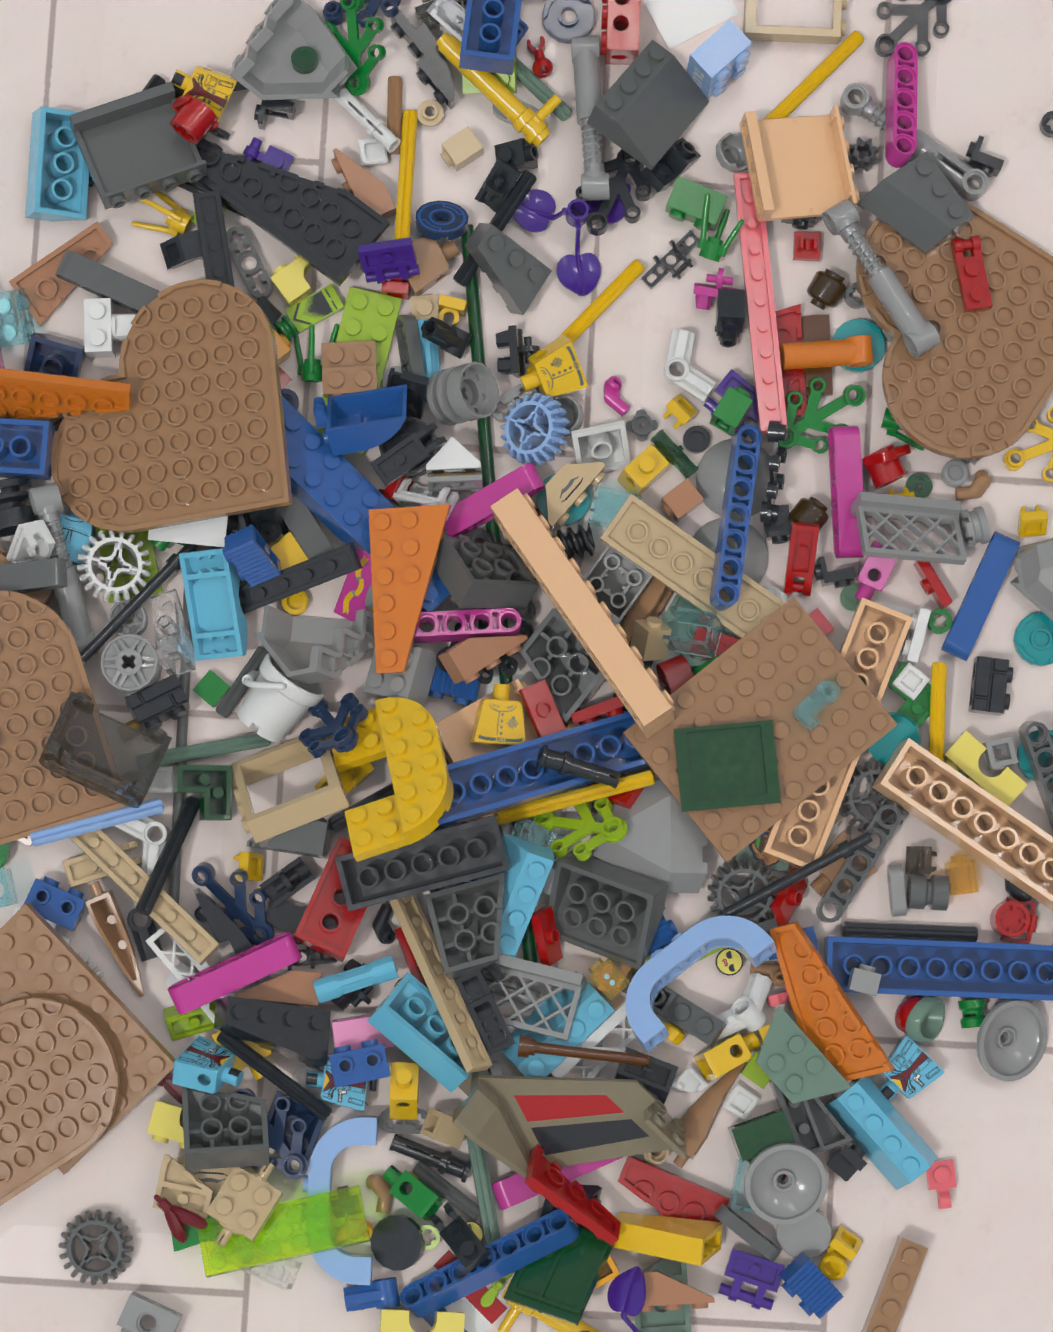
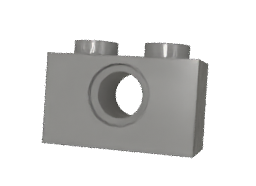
M133 1291L116 1325L122 1327L121 1332H176L183 1314ZM144 1315H151L155 1318L156 1326L154 1329H146L143 1326L142 1318Z

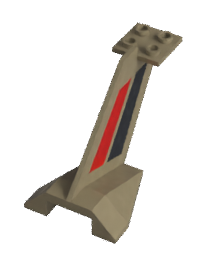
M484 1070L470 1073L467 1079L458 1086L468 1098L454 1109L452 1123L471 1141L525 1179L530 1151L537 1144L544 1150L542 1155L550 1163L555 1160L561 1167L673 1149L682 1159L687 1156L685 1125L680 1119L676 1117L673 1119L667 1113L664 1104L656 1099L638 1080L492 1076L488 1071Z

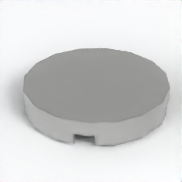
M818 1208L811 1216L798 1223L789 1225L777 1224V1240L781 1248L790 1256L797 1257L803 1252L811 1259L819 1256L828 1248L831 1240V1224L829 1219Z

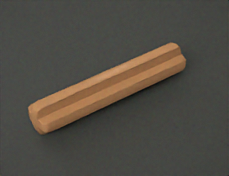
M389 76L387 128L401 140L403 80L401 76ZM400 145L395 151L391 153L387 151V153L392 155L400 154Z

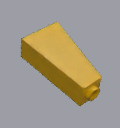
M620 1212L615 1216L621 1222L619 1240L615 1242L614 1248L702 1266L721 1250L723 1223L627 1212Z

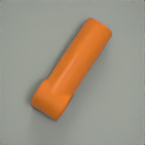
M860 335L839 340L781 343L780 360L782 370L834 366L864 367L872 365L874 360L871 336Z

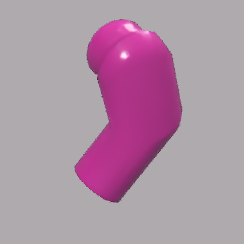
M611 376L605 381L603 386L604 401L623 417L631 406L620 398L621 379L617 376Z

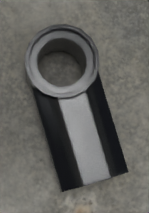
M434 317L425 320L421 326L423 338L440 346V349L459 359L462 358L473 337L472 334L454 325L450 326Z
M134 908L128 913L127 924L131 928L141 962L158 957L145 942L157 932L154 920L150 916H147L145 926H137L133 919L134 914L137 912V909ZM158 938L154 943L160 951H163L160 938Z

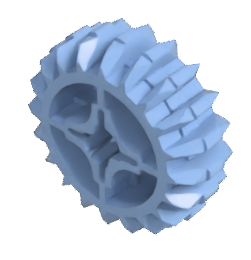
M534 393L533 395L525 394L524 399H516V406H508L510 414L503 415L507 421L506 424L500 426L505 430V433L500 437L506 441L503 447L510 451L509 455L512 458H515L519 463H533L536 466L537 464L546 465L547 460H555L554 453H562L560 446L561 444H568L564 436L570 434V431L565 429V426L570 421L564 418L567 411L561 408L562 404L559 401L554 400L549 395ZM530 426L536 427L535 429L539 430L540 433L535 432Z

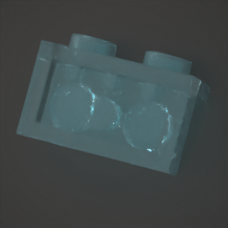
M24 288L0 292V347L30 343L31 335L35 333L34 324L29 319L28 310L30 302L27 294H24Z

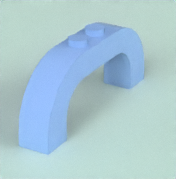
M736 916L708 918L695 924L686 932L678 933L664 949L656 950L650 956V960L632 978L627 990L625 1004L627 1018L632 1031L647 1053L669 1037L665 1025L654 1013V1001L658 993L703 956L717 948L727 947L736 949L744 954L752 965L757 968L777 952L775 942L760 926L752 921Z
M378 1116L351 1117L331 1127L316 1144L310 1158L308 1175L303 1176V1192H307V1203H302L301 1219L306 1220V1236L312 1256L318 1265L330 1276L354 1285H371L373 1254L349 1253L341 1249L331 1237L332 1168L336 1156L343 1149L354 1145H377Z

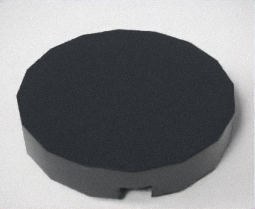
M391 1215L380 1220L374 1227L370 1238L371 1250L375 1259L383 1267L393 1271L405 1270L415 1265L422 1257L425 1248V1239H423L420 1225L405 1215Z

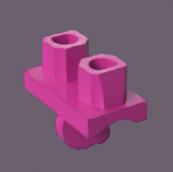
M718 268L717 275L707 274L706 282L716 283V285L694 283L693 294H696V308L710 310L712 297H717L718 289H742L723 287L722 284L733 285V277L723 276L724 268Z

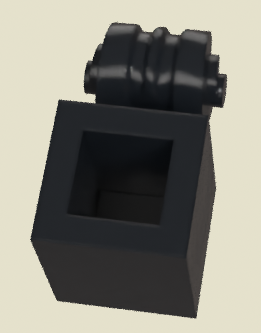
M718 289L715 332L720 345L729 348L736 345L739 333L743 332L745 290Z

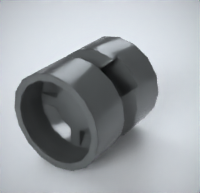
M909 874L907 882V908L924 909L928 905L931 910L947 911L950 890L949 876L932 875L930 879H927L922 874Z

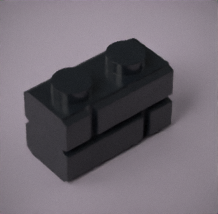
M983 656L974 658L968 712L1001 716L1004 714V710L1009 709L1010 694H1006L1007 683L1012 682L1013 667H1009L1008 659Z
M175 674L125 697L126 705L140 732L145 730L148 732L154 731L162 726L163 721L170 718L173 720L179 719L187 713L186 710L190 709L189 700Z

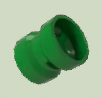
M985 998L958 1001L959 1010L962 1012L961 1028L980 1027L986 1017L984 1015L986 1007Z

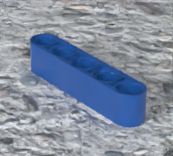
M997 531L994 532L941 648L942 651L967 661L1016 555L1020 542Z

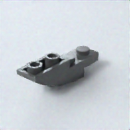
M631 967L618 988L619 990L627 994L629 984L638 969ZM667 986L655 998V1013L712 1048L727 1025Z

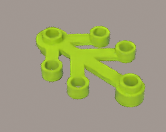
M607 797L597 799L594 803L595 809L604 819L603 823L595 822L589 809L590 802L573 806L579 812L582 820L557 817L553 811L533 816L534 823L542 831L550 832L555 828L574 830V832L562 839H556L551 843L550 849H553V854L558 858L564 857L568 853L569 846L595 833L597 834L586 842L576 844L573 848V854L579 861H585L590 858L593 849L605 842H619L628 832L627 823L613 815V805Z

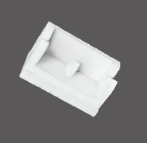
M435 0L426 11L462 42L466 10L455 0Z
M405 478L397 492H394L392 496L400 507H415L421 504L427 506L450 504L451 509L447 520L460 497L457 492L452 491L451 493V488L444 487L441 491H428V487L421 486L418 483H413L409 491H407L412 481L410 478Z
M43 519L18 525L6 556L8 562L20 563L50 558L56 542Z

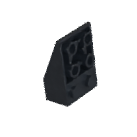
M625 1047L624 1052L644 1054L628 1047ZM649 1056L651 1062L647 1066L619 1063L614 1079L638 1080L656 1099L665 1104L679 1067Z

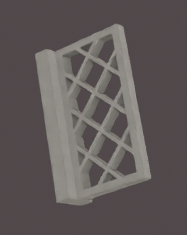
M859 492L850 506L851 515L856 516L863 556L964 565L967 561L958 518L962 511L960 501ZM865 517L874 518L879 524L874 528L865 520ZM888 520H899L904 527L898 530ZM914 522H922L929 529L924 533ZM938 525H951L952 533L949 535ZM882 526L894 535L890 540L878 532ZM907 528L919 538L915 543L903 534ZM932 531L944 540L940 545L928 536ZM871 536L874 537L883 547H870L869 538ZM896 539H898L905 546H907L908 549L906 551L899 550L892 543ZM923 541L934 551L932 553L924 552L917 545ZM948 543L956 550L957 555H950L943 547Z
M499 954V960L495 963L502 973L505 974V978L498 983L494 981L488 987L492 989L500 984L506 997L496 1002L497 1006L499 1007L510 1001L516 1012L510 1017L504 1018L506 1025L568 1041L581 993L585 989L587 982L585 976ZM512 976L519 978L523 987L509 994L503 982ZM523 979L529 980V981H532V982H530V983H528V984L526 985V983L524 982ZM538 983L545 984L549 994L535 1001L529 988ZM550 986L557 987V989L552 991ZM563 990L574 992L572 1002L562 1008L555 995ZM526 991L533 1003L519 1011L512 998ZM553 998L559 1010L545 1018L538 1005ZM536 1007L542 1020L534 1025L526 1024L521 1015ZM570 1009L569 1014H568V1018H567V1016H566V1014H565V1011H567V1010ZM560 1014L563 1015L566 1021L563 1033L552 1031L548 1024V1021ZM519 1017V1019H520L521 1022H517V1021H513V1020ZM545 1024L547 1029L540 1028V1026Z

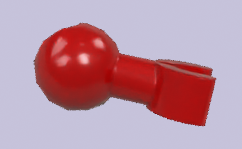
M540 36L539 50L532 46L531 41L528 39L527 49L535 58L532 66L534 74L539 78L550 76L553 71V64L544 55V37Z

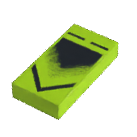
M332 284L285 309V312L300 334L309 329L311 324L315 326L344 309V305Z

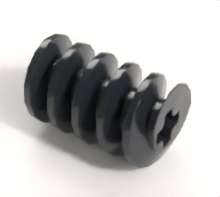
M589 522L587 531H585L581 524L577 526V533H574L571 527L567 528L566 536L563 535L561 530L556 531V536L561 540L566 549L565 552L568 560L574 558V553H577L579 558L583 559L585 550H587L591 557L594 556L595 544Z

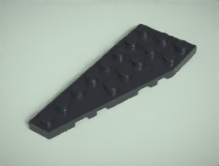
M195 144L201 159L206 161L207 175L203 176L198 182L210 191L220 190L222 200L339 287L360 262L358 245L376 243L390 226L388 220L347 190L336 189L316 180L311 181L299 177L298 174L267 164L255 163L239 155L227 154L208 145Z

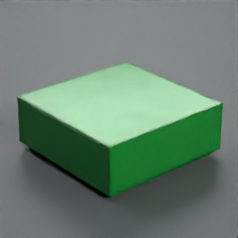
M209 670L194 687L193 691L214 708L225 696L230 686Z

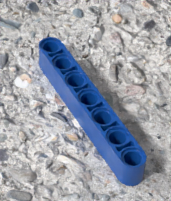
M752 424L742 426L733 435L731 441L710 590V603L719 611L729 609L738 601L740 596L762 439L760 430ZM741 434H747L751 438L752 444L744 443ZM738 460L745 461L748 465V470L739 468ZM734 486H740L744 490V497H740L735 493ZM731 512H736L740 515V523H736L731 519ZM727 538H732L736 541L737 549H731L727 545ZM723 564H728L733 568V576L724 573ZM719 591H726L730 596V601H722L719 597Z
M554 1210L485 1245L491 1255L470 1273L458 1259L405 1286L401 1291L400 1301L414 1316L418 1318L426 1317L572 1243L579 1236V1226L563 1210Z

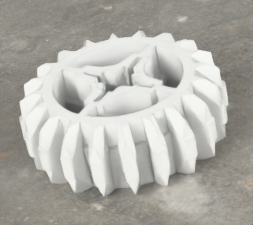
M103 531L98 532L100 541H97L93 536L88 539L89 543L93 546L92 548L85 544L82 546L81 549L87 555H78L77 559L85 562V564L78 565L77 571L86 572V574L79 577L80 581L87 579L90 581L84 587L86 591L90 590L93 586L96 588L93 597L97 598L101 591L104 593V602L108 601L110 594L113 595L114 603L119 602V594H122L123 598L127 601L130 599L128 590L134 595L139 593L135 584L140 587L146 585V582L140 577L150 576V572L143 570V567H149L151 561H142V558L146 557L149 552L144 550L139 553L138 549L143 545V542L139 541L134 546L131 543L135 538L133 534L125 540L123 539L125 535L123 532L119 533L118 537H115L114 531H108V538H106ZM106 545H114L111 556H100V558L93 556L99 548ZM123 547L132 554L136 567L123 560ZM117 553L116 560L119 562L117 565L120 564L121 568H117L112 578H110L112 571L109 570L110 567H107L106 563H111ZM92 565L105 572V585L95 577ZM120 574L134 575V578L128 584L122 587H113L116 576Z

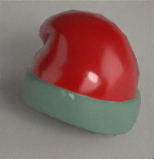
M933 996L909 997L903 1000L897 1007L894 1019L895 1025L914 1041L922 1043L935 1040L942 1029L945 1004L943 1000Z

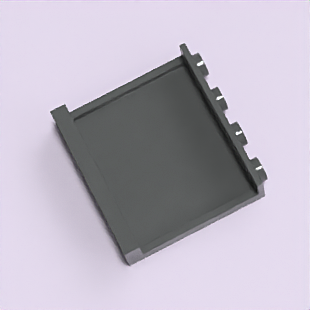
M172 82L70 115L72 132L105 210L123 207L127 202L136 199H147L153 193L162 190L170 191L186 182H197L207 175L206 161L201 159L196 145L182 138L170 125V121L177 113L172 108V104L176 100Z

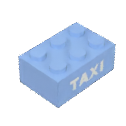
M730 19L689 56L687 73L707 99L712 95L714 97L719 96L727 88L725 84L732 77L736 80L746 71L745 66L749 62L748 57L751 54L752 42Z

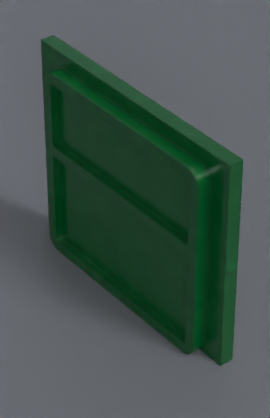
M773 720L673 729L681 812L781 803Z
M578 1224L580 1232L575 1241L515 1271L503 1298L539 1313L578 1325L614 1244L611 1246L606 1241L598 1239L592 1231L582 1224Z

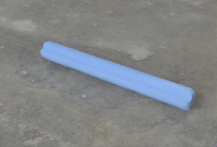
M158 797L96 816L31 832V842L33 846L37 847L161 814L164 812V804L162 799Z

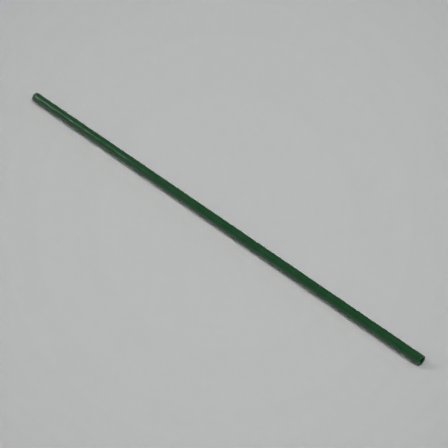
M468 224L467 231L461 236L463 262L470 253L465 244L474 231V226ZM476 270L465 286L469 333L473 335L470 341L472 362H479L485 365L478 272ZM490 416L477 419L483 488L496 481ZM492 519L486 523V531L494 541L501 542L500 528L495 519ZM508 619L501 623L505 628H508ZM505 665L508 669H512V665ZM498 667L499 683L508 684L512 682L513 676L504 675L501 668ZM525 819L512 822V833L515 837L527 840L526 833L522 832L523 828L526 829ZM530 919L522 939L523 959L537 963L536 941Z

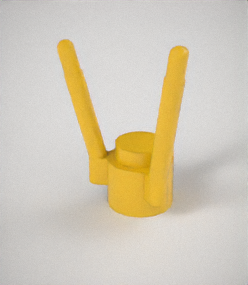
M160 191L154 193L173 208L171 211L148 198L140 200L167 215L165 224H168L169 227L136 221L131 222L132 226L168 233L174 237L178 233L184 234L187 232L193 216L188 214V210L177 205Z

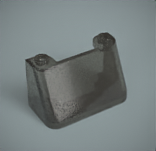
M71 691L44 747L39 763L44 768L132 808H139L148 793L172 737L167 736L168 734L164 730L157 727L147 729L144 733L94 710L95 705L91 702L92 698L87 694Z

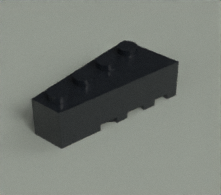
M231 996L216 1000L215 1029L244 1041L253 1042L266 1050L284 1055L283 1057L290 1060L306 1064L305 1066L312 1069L327 1065L331 1010Z

